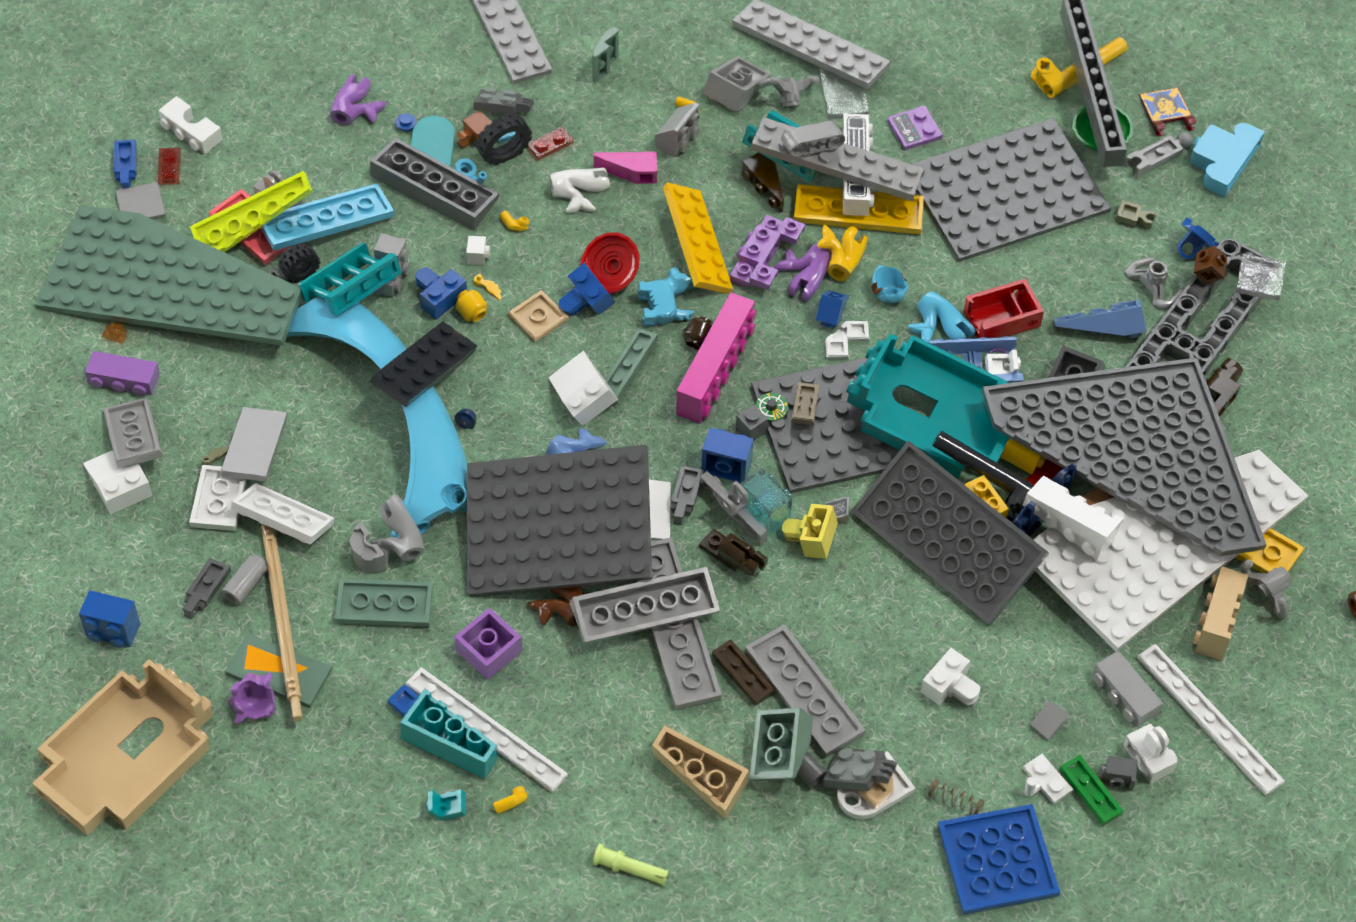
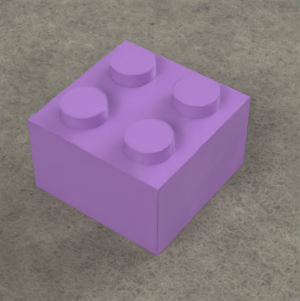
M490 608L454 636L456 651L487 680L523 651L522 637Z

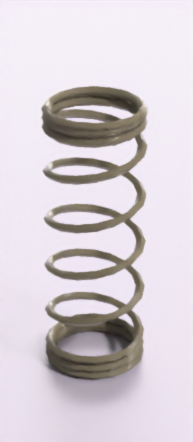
M935 778L932 782L928 796L937 798L934 795L935 789L939 784L938 779ZM944 783L941 788L943 790L942 802H946V800L944 801V793L947 783ZM956 787L950 792L952 794L951 806H955V804L953 805V798ZM963 791V792L961 793V795L959 796V798L962 797V799H961V804H960V809H961V810H964V808L962 809V803H963V798H964L965 791ZM972 795V796L970 797V799L968 800V802L971 801V803H970V808H969V813H970V814H973V812L971 813V808H972V803H973L974 795ZM979 798L973 815L979 813L980 808L984 804V799Z

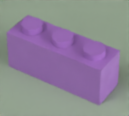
M93 351L85 374L88 384H91L93 387L101 388L105 386L117 392L126 390L143 396L145 394H153L160 371L157 362Z

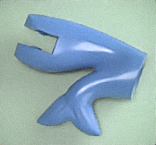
M580 428L579 439H571L560 434L557 435L550 442L546 455L586 451L604 446L607 442L603 438L592 436L590 432Z

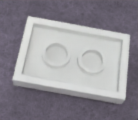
M202 465L189 521L190 527L236 531L240 513L231 509V503L245 491L247 479L221 476V466Z

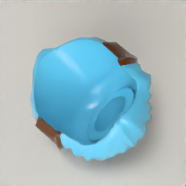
M878 265L871 280L873 294H876L885 303L900 302L905 297V293L909 288L907 279L903 278L902 272L894 267Z

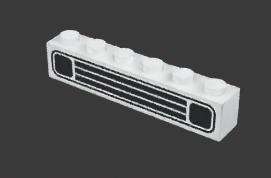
M844 114L842 133L845 136L844 143L867 151L872 150L873 137L869 136H872L873 124L869 123V115ZM843 179V215L868 216L869 207L874 205V194H870L873 193V189Z

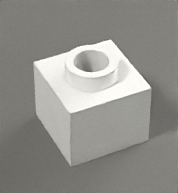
M468 237L467 265H485V258H490V246L486 245V237Z

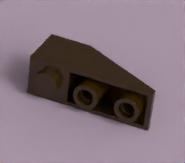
M758 152L742 162V177L746 182L750 181L754 185L756 192L760 196L771 191L773 195L767 198L768 204L772 209L779 206V212L782 213L784 198L776 164L773 160Z

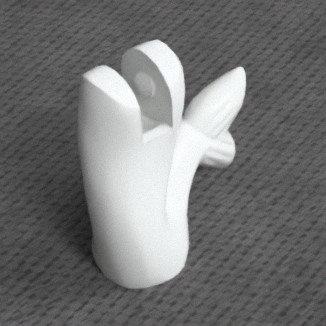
M605 168L569 169L549 175L553 197L571 200L566 208L567 213H575L579 210L586 212L596 210L591 202L584 198L574 187L589 192H601L610 188V180L607 177L608 174Z

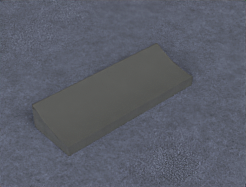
M397 138L389 142L370 161L371 177L472 230L478 227L486 213L499 199L498 192Z

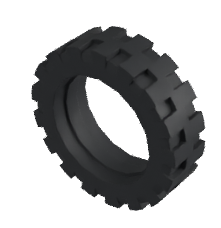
M503 115L498 120L497 118L494 119L490 125L487 124L484 127L485 130L479 133V138L476 140V149L485 162L489 165L498 166L500 163L516 158L517 155H521L524 152L523 150L529 146V141L532 140V131L520 115ZM515 132L514 136L506 144L492 148L502 136Z

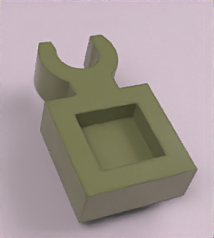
M1122 200L1115 221L1135 227L1138 222L1145 228H1151L1153 223L1151 220L1155 219L1156 213L1150 210L1144 212L1142 211L1143 206Z

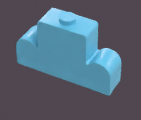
M1239 123L1235 126L1233 134L1219 127L1210 125L1202 137L1198 136L1193 145L1194 149L1190 163L1206 170L1203 179L1204 187L1225 198L1261 145L1265 131L1247 123Z

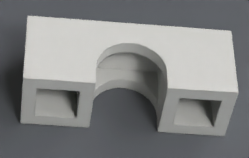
M177 96L158 110L161 126L166 130H172L179 140H186L194 151L199 150L206 154L223 140L220 127L205 117L198 123H189L193 120L191 106Z

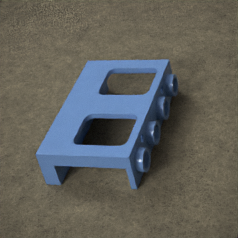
M1017 337L937 339L929 341V343L950 354H961L965 361L983 369L982 353H989L993 348H1000L1009 354L1011 350H1016ZM1019 370L1017 373L993 374L1008 381V383L1024 381L1023 373H1019Z

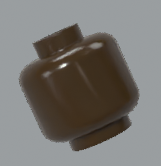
M703 316L690 319L683 333L685 344L699 350L712 327L711 320Z

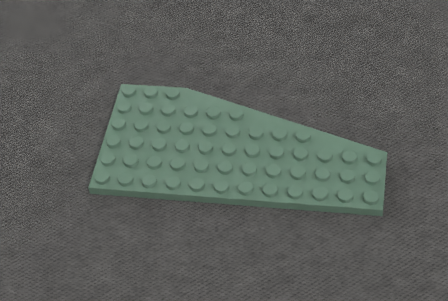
M80 205L35 302L36 309L68 315L283 346L301 301L302 293L299 287L140 213Z

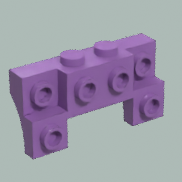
M766 215L762 223L758 224L754 231L749 232L745 246L740 247L737 253L739 261L730 274V281L742 287L756 286L769 290L774 278L778 276V270L768 266L779 248L780 240L797 244L802 231H805L806 224L788 217L782 221Z

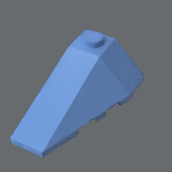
M1139 299L1112 304L1108 311L1095 308L1089 311L1087 316L1080 312L1054 318L1056 327L1122 336L1129 335V338L1142 336V333L1146 332L1143 309Z

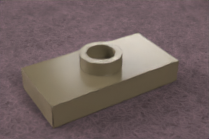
M797 383L791 423L814 425L820 385Z

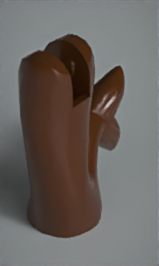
M581 586L550 589L564 601L551 599L528 602L532 610L539 612V619L543 625H546L553 612H556L570 626H576L577 622L569 603L573 597L585 594Z

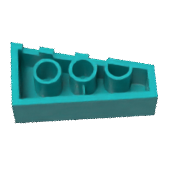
M426 688L400 722L402 740L483 779L486 778L497 762V745L475 727L471 728L459 714L455 715L441 700L437 701L432 697L431 692Z

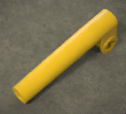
M1118 37L1099 49L1103 66L1127 51L1128 45L1123 38ZM1040 58L1036 62V68L1031 72L1032 80L1051 99L1079 82L1074 64L1060 72L1048 58Z

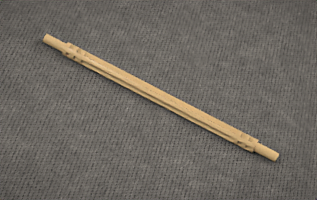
M262 524L261 530L274 605L287 700L291 704L293 720L300 721L303 719L300 705L302 695L300 692L276 531L274 528Z

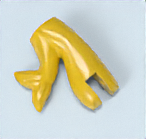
M824 225L822 228L823 238L818 242V248L830 249L831 251L828 274L837 281H846L862 258L868 237L863 234L858 241L854 240L858 229L851 226L844 232L841 244L831 229Z

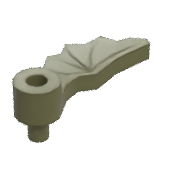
M229 446L214 448L213 451L209 452L208 456L202 457V465L212 466L215 460H219L227 454Z

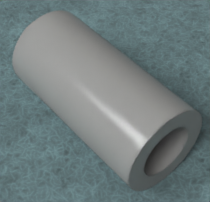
M257 555L255 557L249 556L221 590L222 596L239 606L268 570L266 561Z

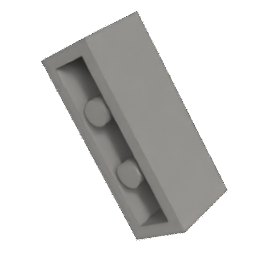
M1119 651L1095 665L1093 672L1095 683L1099 687L1103 686L1106 689L1110 701L1121 707L1123 715L1128 722H1133L1138 727L1160 714L1163 703Z

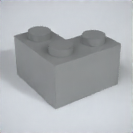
M381 233L374 248V257L380 260L390 253L396 254L402 273L374 292L394 297L396 291L399 292L402 288L403 276L408 275L411 263L408 262L409 249H407L405 239Z

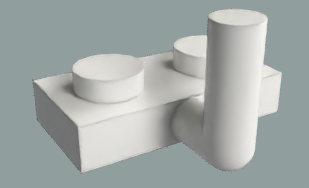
M1043 754L1023 766V770L1029 776L1024 789L1025 796L1031 797L1041 790L1054 805L1072 793V787Z

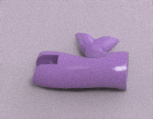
M351 74L336 95L330 116L334 122L349 125L358 116L366 115L374 123L377 113L384 109L387 102L376 101L369 104H354L367 95L371 82L368 78L362 77L360 83L357 84V76Z
M818 244L812 245L805 256L799 259L796 258L791 249H788L785 252V260L778 262L774 266L779 271H801L791 281L788 287V294L795 297L800 286L803 285L805 289L802 300L806 302L820 286L831 260V251L818 248Z

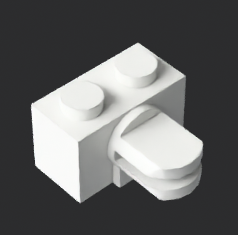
M950 648L923 679L921 693L939 706L947 696H954L964 704L972 705L978 700L980 686L966 676L970 660Z
M1149 724L1126 736L1123 746L1132 759L1137 760V766L1149 783L1174 772L1178 762L1176 754L1172 749H1168V736L1160 726L1154 728L1152 724Z

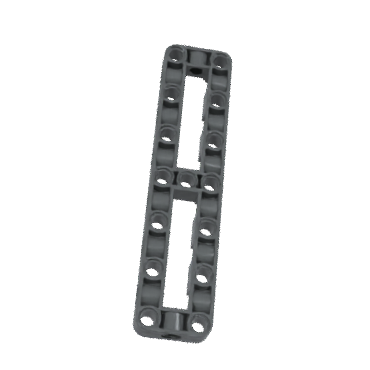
M1223 239L1217 248L1227 257L1225 277L1230 271H1233L1238 275L1241 274L1242 277L1248 280L1241 284L1232 296L1228 307L1222 310L1211 324L1204 339H1199L1185 330L1225 277L1205 284L1195 275L1126 367L1160 363L1166 355L1176 360L1198 358L1205 377L1240 330L1241 325L1245 323L1262 300V297L1265 296L1274 284L1279 269L1278 264L1274 260L1234 239Z

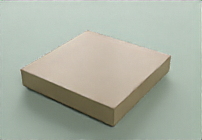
M542 290L508 312V316L534 342H537L569 320V316Z

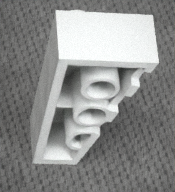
M1044 476L1027 493L1023 506H1026L1030 501H1033L1036 504L1034 515L1044 520L1049 527L1059 531L1068 541L1074 542L1087 555L1093 556L1095 559H1098L1112 544L1123 520L1117 515L1114 518L1106 515V510L1100 506H1097L1096 509L1093 508L1080 495L1074 497L1069 495L1067 488Z

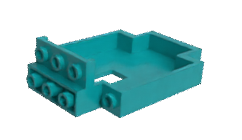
M891 333L886 341L883 339L881 341L878 340L875 347L870 346L865 356L867 359L866 363L860 364L855 374L858 376L856 381L851 380L846 390L849 393L847 402L865 411L861 418V422H863L862 432L898 450H901L909 440L957 479H959L965 466L932 446L941 430L998 463L1010 438L993 429L982 395V389L985 386L1007 384L1008 381L911 335L908 342L903 341L899 350L894 348L898 337ZM898 387H905L937 402L928 418L897 403L893 398V391Z

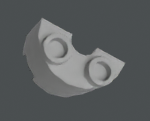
M360 522L354 527L350 540L354 563L361 570L371 574L387 570L385 555L377 544H370L368 542L370 534L363 523Z

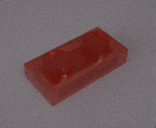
M563 126L529 142L527 148L539 161L573 144L574 141Z
M159 148L158 185L180 184L181 148Z

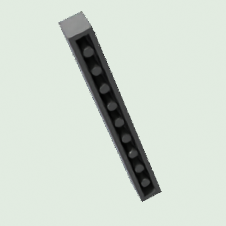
M1062 0L1060 16L1102 167L1123 166L1127 147L1085 0Z

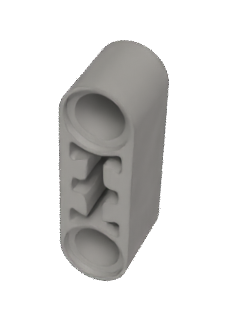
M826 121L791 128L783 133L781 140L793 157H799L839 148L845 142V136L834 121Z

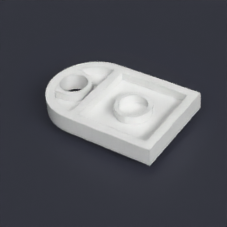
M888 751L885 752L886 760L895 761ZM897 764L893 772V795L877 809H874L858 794L859 790L838 788L837 802L846 815L860 820L870 819L915 793L916 788ZM854 797L858 800V804L850 806L845 802V799Z

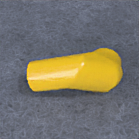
M503 211L499 215V218L509 230L523 232L528 229L530 221L525 216L515 220L508 211Z
M517 786L512 790L513 795L494 802L496 812L500 814L524 803L528 797L525 788Z

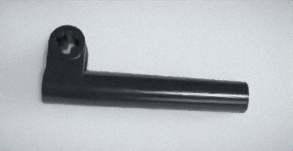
M942 430L938 433L932 444L933 447L980 476L984 475L988 481L1009 493L1005 501L1009 509L1007 519L1013 521L1025 507L1023 506L1027 493L1034 487V484ZM1012 506L1016 507L1015 511L1017 513L1014 515L1011 514L1012 509L1010 507Z

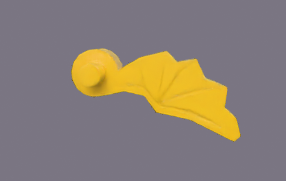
M481 274L474 277L473 284L475 286H483L486 288V292L501 300L500 294L502 291L498 288L497 284H494V281L483 280Z

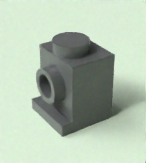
M1108 756L1106 764H1101L1100 779H1104V783H1108L1114 788L1128 786V791H1133L1136 783L1137 760Z

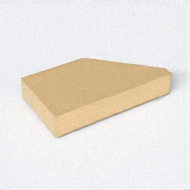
M893 774L887 784L874 783L870 791L859 790L858 794L874 809H877L893 795Z

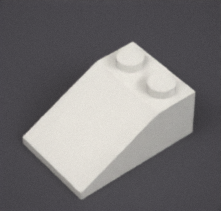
M584 351L548 377L563 403L581 425L591 421L618 400Z
M113 450L83 463L110 514L152 496L149 482L140 465L137 463L117 468Z

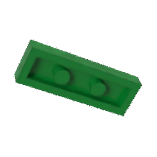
M1081 755L1060 766V772L1102 826L1123 814L1124 810Z

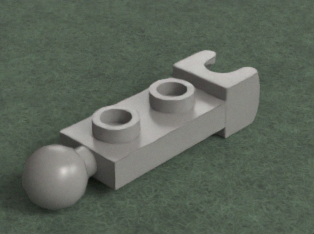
M1187 132L1180 133L1176 140L1170 135L1140 151L1136 150L1128 154L1124 166H1137V173L1134 176L1139 178L1150 170L1181 155L1183 148L1191 146L1193 138Z

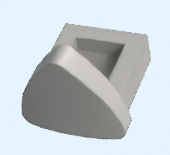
M1047 700L1044 703V708L1030 725L1050 740L1062 725L1069 720L1070 715L1062 706Z

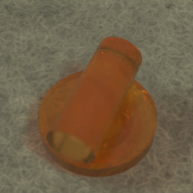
M111 322V325L105 326L103 338L123 344L127 338V330L124 329L123 324Z

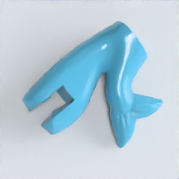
M933 291L925 294L917 306L924 319V323L908 325L913 333L921 336V339L928 343L931 341L933 331L936 328L937 316L950 340L966 339L965 334L970 338L976 333L972 324L949 301Z

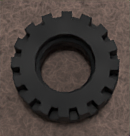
M298 243L295 247L294 245L291 246L290 250L286 249L284 251L285 254H282L280 256L281 259L278 261L280 270L291 283L305 280L317 272L316 269H319V264H321L320 258L314 249L306 243L302 245Z

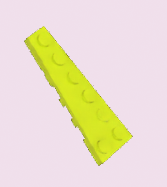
M304 171L295 174L190 226L194 239L222 252H226L312 193L307 174Z

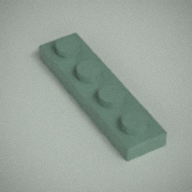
M638 328L604 379L618 398L614 403L619 402L657 343V334Z

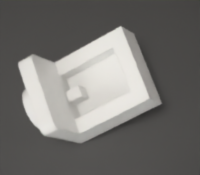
M1011 350L1009 354H987L985 356L986 371L991 374L1017 373L1021 366L1020 357H1017V350Z

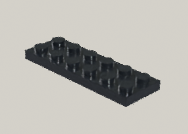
M442 321L376 372L370 382L406 408L471 356L476 350L477 345L453 329L452 326Z

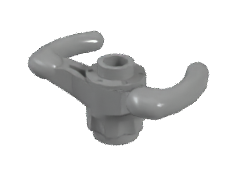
M809 76L807 79H802L798 82L795 81V78H784L781 80L779 77H770L760 80L758 85L760 88L773 85L780 93V103H782L783 107H796L801 102L800 93L808 86L817 84L820 78L818 76Z
M1153 257L1138 259L1125 269V275L1128 279L1139 280L1149 289L1153 295L1152 304L1159 310L1170 308L1183 292V289H1179L1171 299L1163 300V288L1166 283L1168 268L1163 262L1155 261ZM1149 265L1148 269H1138L1139 267Z
M1244 560L1241 564V573L1248 574L1247 583L1257 585L1259 593L1263 597L1270 598L1273 612L1279 619L1286 618L1289 610L1286 599L1283 598V591L1292 582L1288 571L1284 567L1274 568L1268 573H1251L1249 568L1253 566V562L1251 560Z

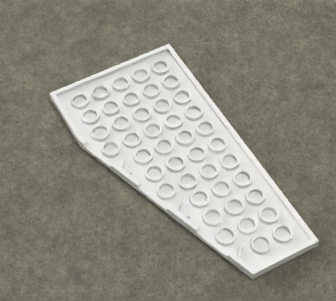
M1260 450L1235 457L1262 534H1265L1270 528L1307 500L1308 495ZM1116 497L1090 505L1095 509L1097 506L1106 510L1105 514L1112 518L1117 515L1123 519L1114 541L1098 559L1087 555L1082 548L1074 542L1068 541L1063 534L1051 527L1033 539L1049 552L1035 572L1116 652L1220 570L1221 566H1225L1238 555L1219 556Z

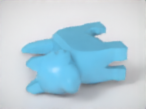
M672 268L668 272L667 279L650 282L639 281L637 289L638 300H648L649 309H643V327L656 324L665 325L674 320H689V317L695 312L693 310L677 309L674 296L695 288L691 277L680 273L678 268Z

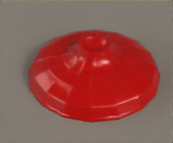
M619 232L605 233L594 238L586 246L581 257V265L585 263L608 293H616L625 289L634 280L639 270L640 255L636 244L628 236Z

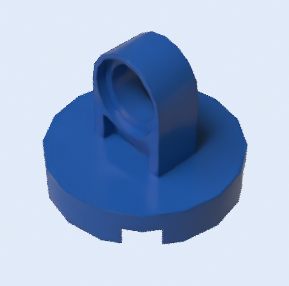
M1188 217L1181 223L1182 227L1188 232L1178 243L1177 252L1181 257L1191 259L1197 255V252L1204 245L1208 248L1217 247L1219 242L1215 241L1216 239L1200 225L1194 226L1192 224L1193 220ZM1185 243H1191L1193 246L1192 253L1188 255L1182 252V247Z

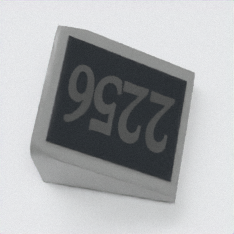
M849 497L825 502V505L834 507L838 523H848Z

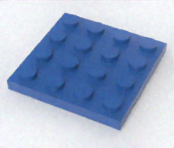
M1033 804L938 821L937 827L963 915L1058 897L1060 895V889Z

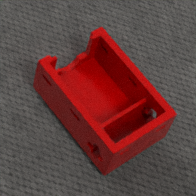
M1025 278L966 296L963 312L968 322L975 328L977 338H1000L1041 327L1044 310Z

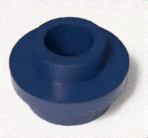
M462 409L456 413L454 420L462 429H473L476 425V414L470 409Z

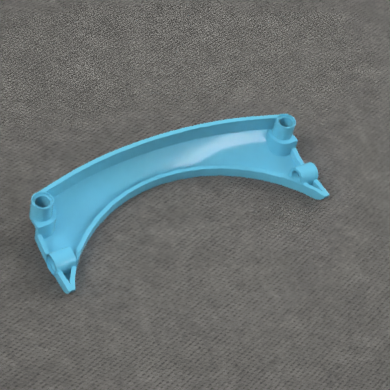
M317 297L297 309L287 337L296 335L318 336L348 344L371 358L380 369L407 349L395 333L360 302L335 316L331 314L327 300L321 297ZM434 386L405 408L402 405L408 425L411 454L409 480L404 505L416 523L420 534L425 533L431 526L429 521L447 511L453 514L458 509L462 512H467L466 457L453 422ZM392 530L390 537L401 538L399 534Z

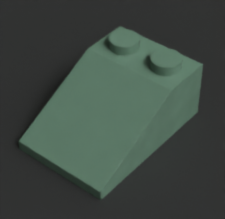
M801 708L757 711L749 780L795 779L811 741L813 717Z

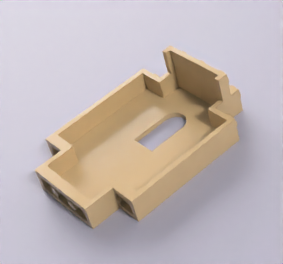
M150 659L142 665L146 677L141 682L133 674L128 675L121 670L37 748L40 758L50 767L32 783L36 793L87 836L108 816L127 829L210 749L209 737L200 728L213 716L212 703L204 695L200 697L188 682L183 683L170 668L166 670L160 663L155 664ZM151 718L160 720L164 725L163 732L135 759H132L118 747L145 720Z

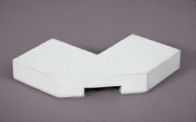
M846 321L840 326V329L825 339L826 360H848V342H869L868 321Z

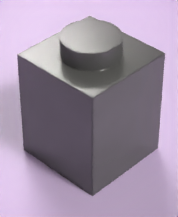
M754 404L736 415V430L740 434L753 438V441L767 433L768 418Z

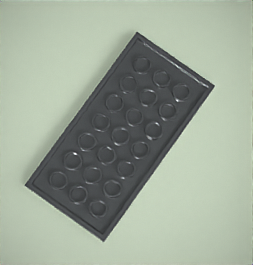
M909 440L851 511L989 625H992L1049 554L1047 550Z

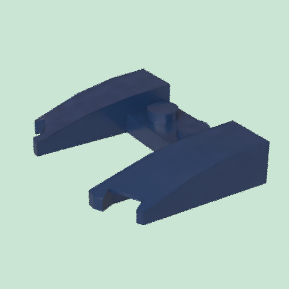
M1073 463L1059 471L1052 479L1055 483L1067 488L1069 495L1077 468ZM1030 501L1011 522L1029 537L1044 522L1037 515H1034L1036 504L1033 501Z

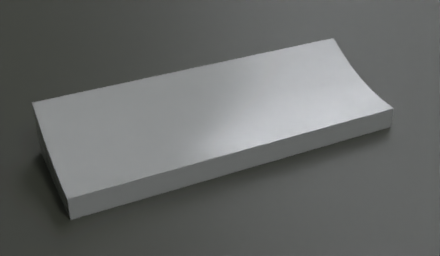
M707 567L576 596L569 603L579 627L583 644L717 614L720 611Z

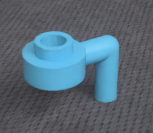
M460 159L454 168L481 184H484L487 174L483 171L476 177V165L469 159Z

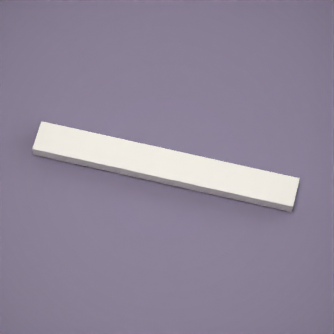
M1156 644L1137 656L1142 665L1265 796L1284 784V779Z
M422 667L405 683L407 687L419 696L425 688L430 691L432 697L437 701L441 700L445 703L447 708L455 715L459 714L471 728L475 727L497 745V753L551 793L568 777V773Z

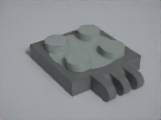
M486 87L480 90L474 100L473 110L515 114L516 111L528 113L534 104V100L524 98L522 94L516 93L514 90H505L503 92L496 91L495 88Z
M840 748L823 779L824 786L826 788L870 791L874 783L887 784L897 763L893 760H886L884 751Z

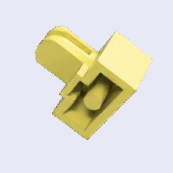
M811 504L808 515L804 514L803 520H785L782 524L785 540L800 542L805 557L827 559L838 525L834 507L831 505Z

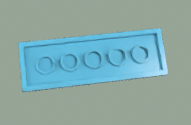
M376 183L290 207L262 226L261 229L273 251L394 217V210Z

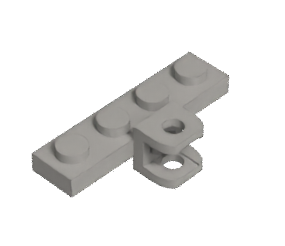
M708 471L700 476L701 487L760 546L767 541L768 530L762 521H757L753 517L750 509L747 507L750 504L748 492L737 481L733 482L731 489L727 491L718 477H713Z

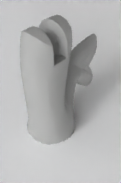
M393 495L388 499L387 503H383L379 507L384 523L399 534L401 538L387 537L371 541V544H377L385 555L386 565L389 562L392 550L404 561L416 559L424 552L423 540L416 523L407 511L402 499L398 495Z

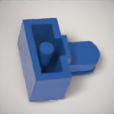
M585 263L568 275L576 287L559 300L560 308L570 316H574L585 306H591L599 315L615 303L614 299Z
M424 267L419 269L415 275L416 285L423 290L420 293L421 308L435 320L455 306L458 300L457 296L462 291L467 290V281L452 269L440 277L430 268Z

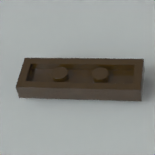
M731 639L712 651L713 658L754 706L774 694V688Z

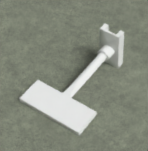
M649 479L651 540L670 538V482Z

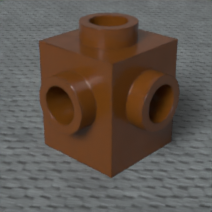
M1216 246L1197 252L1194 273L1205 284L1223 279L1227 264L1226 255Z

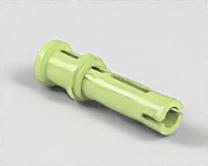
M600 843L592 863L593 865L601 864L612 868L613 872L622 870L663 886L669 870L626 857L623 851L619 850L616 852L604 848V845Z

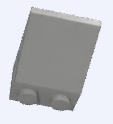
M736 56L710 72L703 94L709 96V99L725 105L727 109L738 112L760 90L759 81L770 78L772 74Z

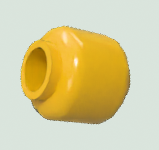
M464 290L457 296L458 300L455 307L465 321L477 322L486 316L488 304L478 291Z

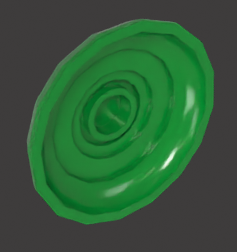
M1085 106L1075 114L1072 129L1078 141L1085 147L1098 151ZM1115 106L1125 144H1127L1133 135V123L1129 115Z

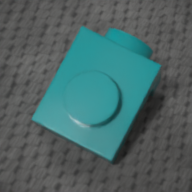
M460 789L440 795L436 791L430 790L428 791V800L426 802L429 814L439 821L465 816L466 793Z

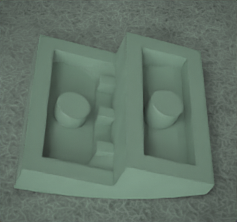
M611 27L600 38L592 54V76L594 83H597L610 73V63L619 57L618 30L614 27Z

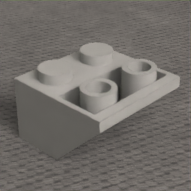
M693 103L677 108L655 135V147L675 157L680 152L684 153L688 148L689 141L692 138L695 139L700 131L698 127L700 119L699 104Z

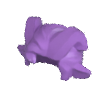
M247 673L240 682L234 683L231 687V696L228 704L236 714L234 721L236 724L242 723L246 717L249 719H260L261 717H271L272 714H275L274 691L269 685L273 677L271 673H267L265 676Z

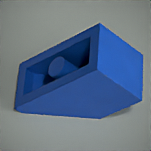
M831 290L823 293L815 320L821 321L820 325L832 328L833 325H838L849 295Z

